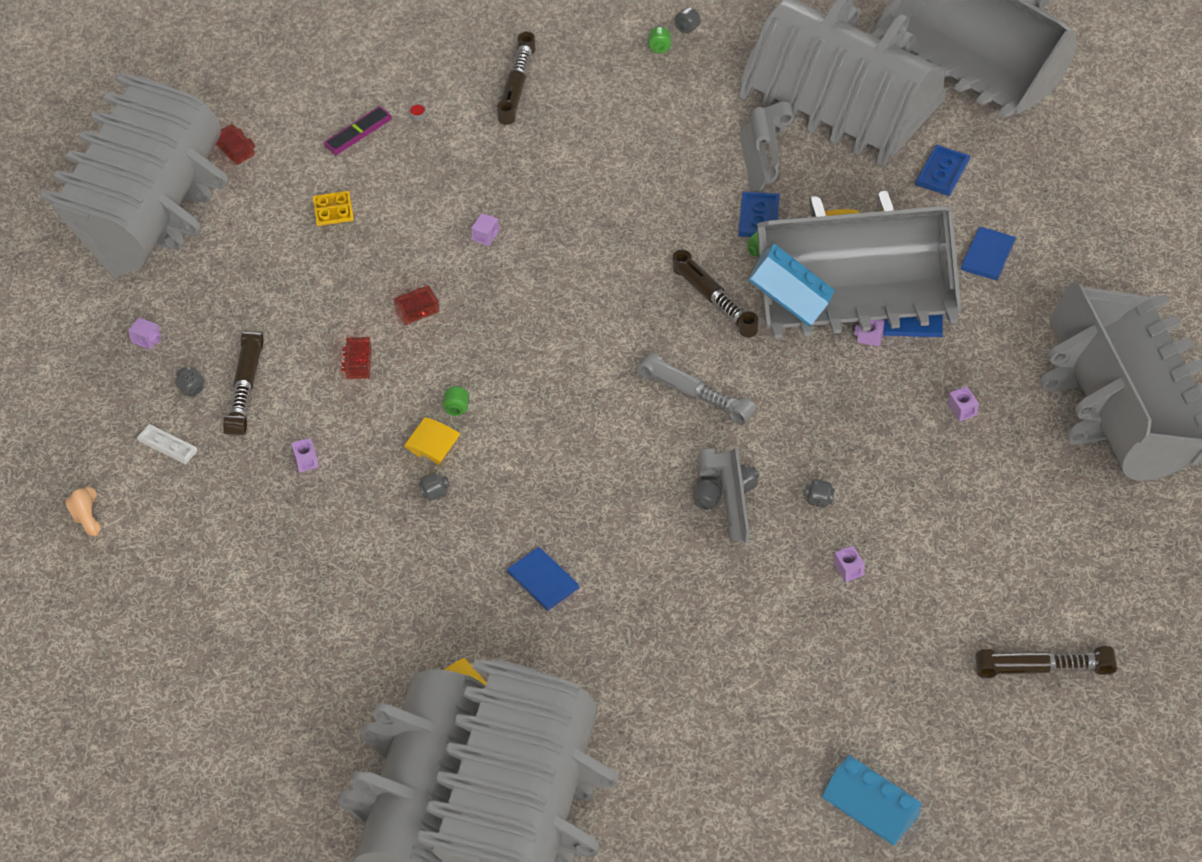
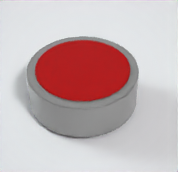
M414 104L408 110L409 117L414 121H421L427 116V109L422 104Z

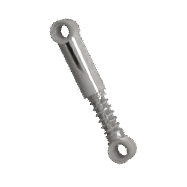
M649 353L637 367V371L642 377L648 380L654 378L694 399H703L708 401L709 404L712 403L713 406L717 405L718 408H722L723 411L725 410V412L729 413L732 421L740 425L746 424L756 411V406L750 399L745 397L740 399L731 397L729 399L728 395L723 396V393L715 392L714 388L706 387L704 381L665 363L655 353Z

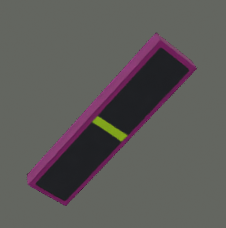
M379 106L326 140L324 147L336 156L392 120L391 114Z

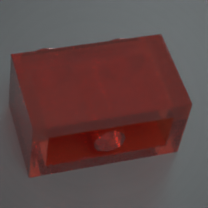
M230 124L221 129V135L216 146L236 165L255 156L254 142L247 138L240 128L237 129L233 124Z
M429 285L394 298L395 311L404 326L439 312L438 299Z
M347 337L346 345H343L342 349L343 357H345V360H342L341 363L342 372H345L346 379H370L372 351L370 337Z

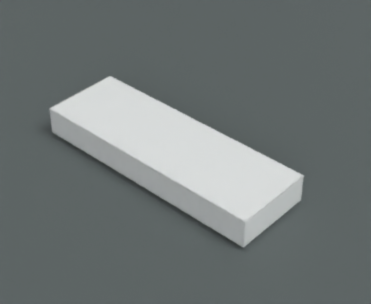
M148 424L137 437L139 442L185 465L197 452V447L151 424Z

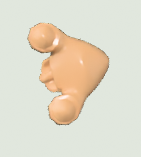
M90 486L74 490L66 498V506L72 515L73 522L81 523L86 534L95 537L99 535L101 530L100 523L92 516V503L95 502L97 492Z

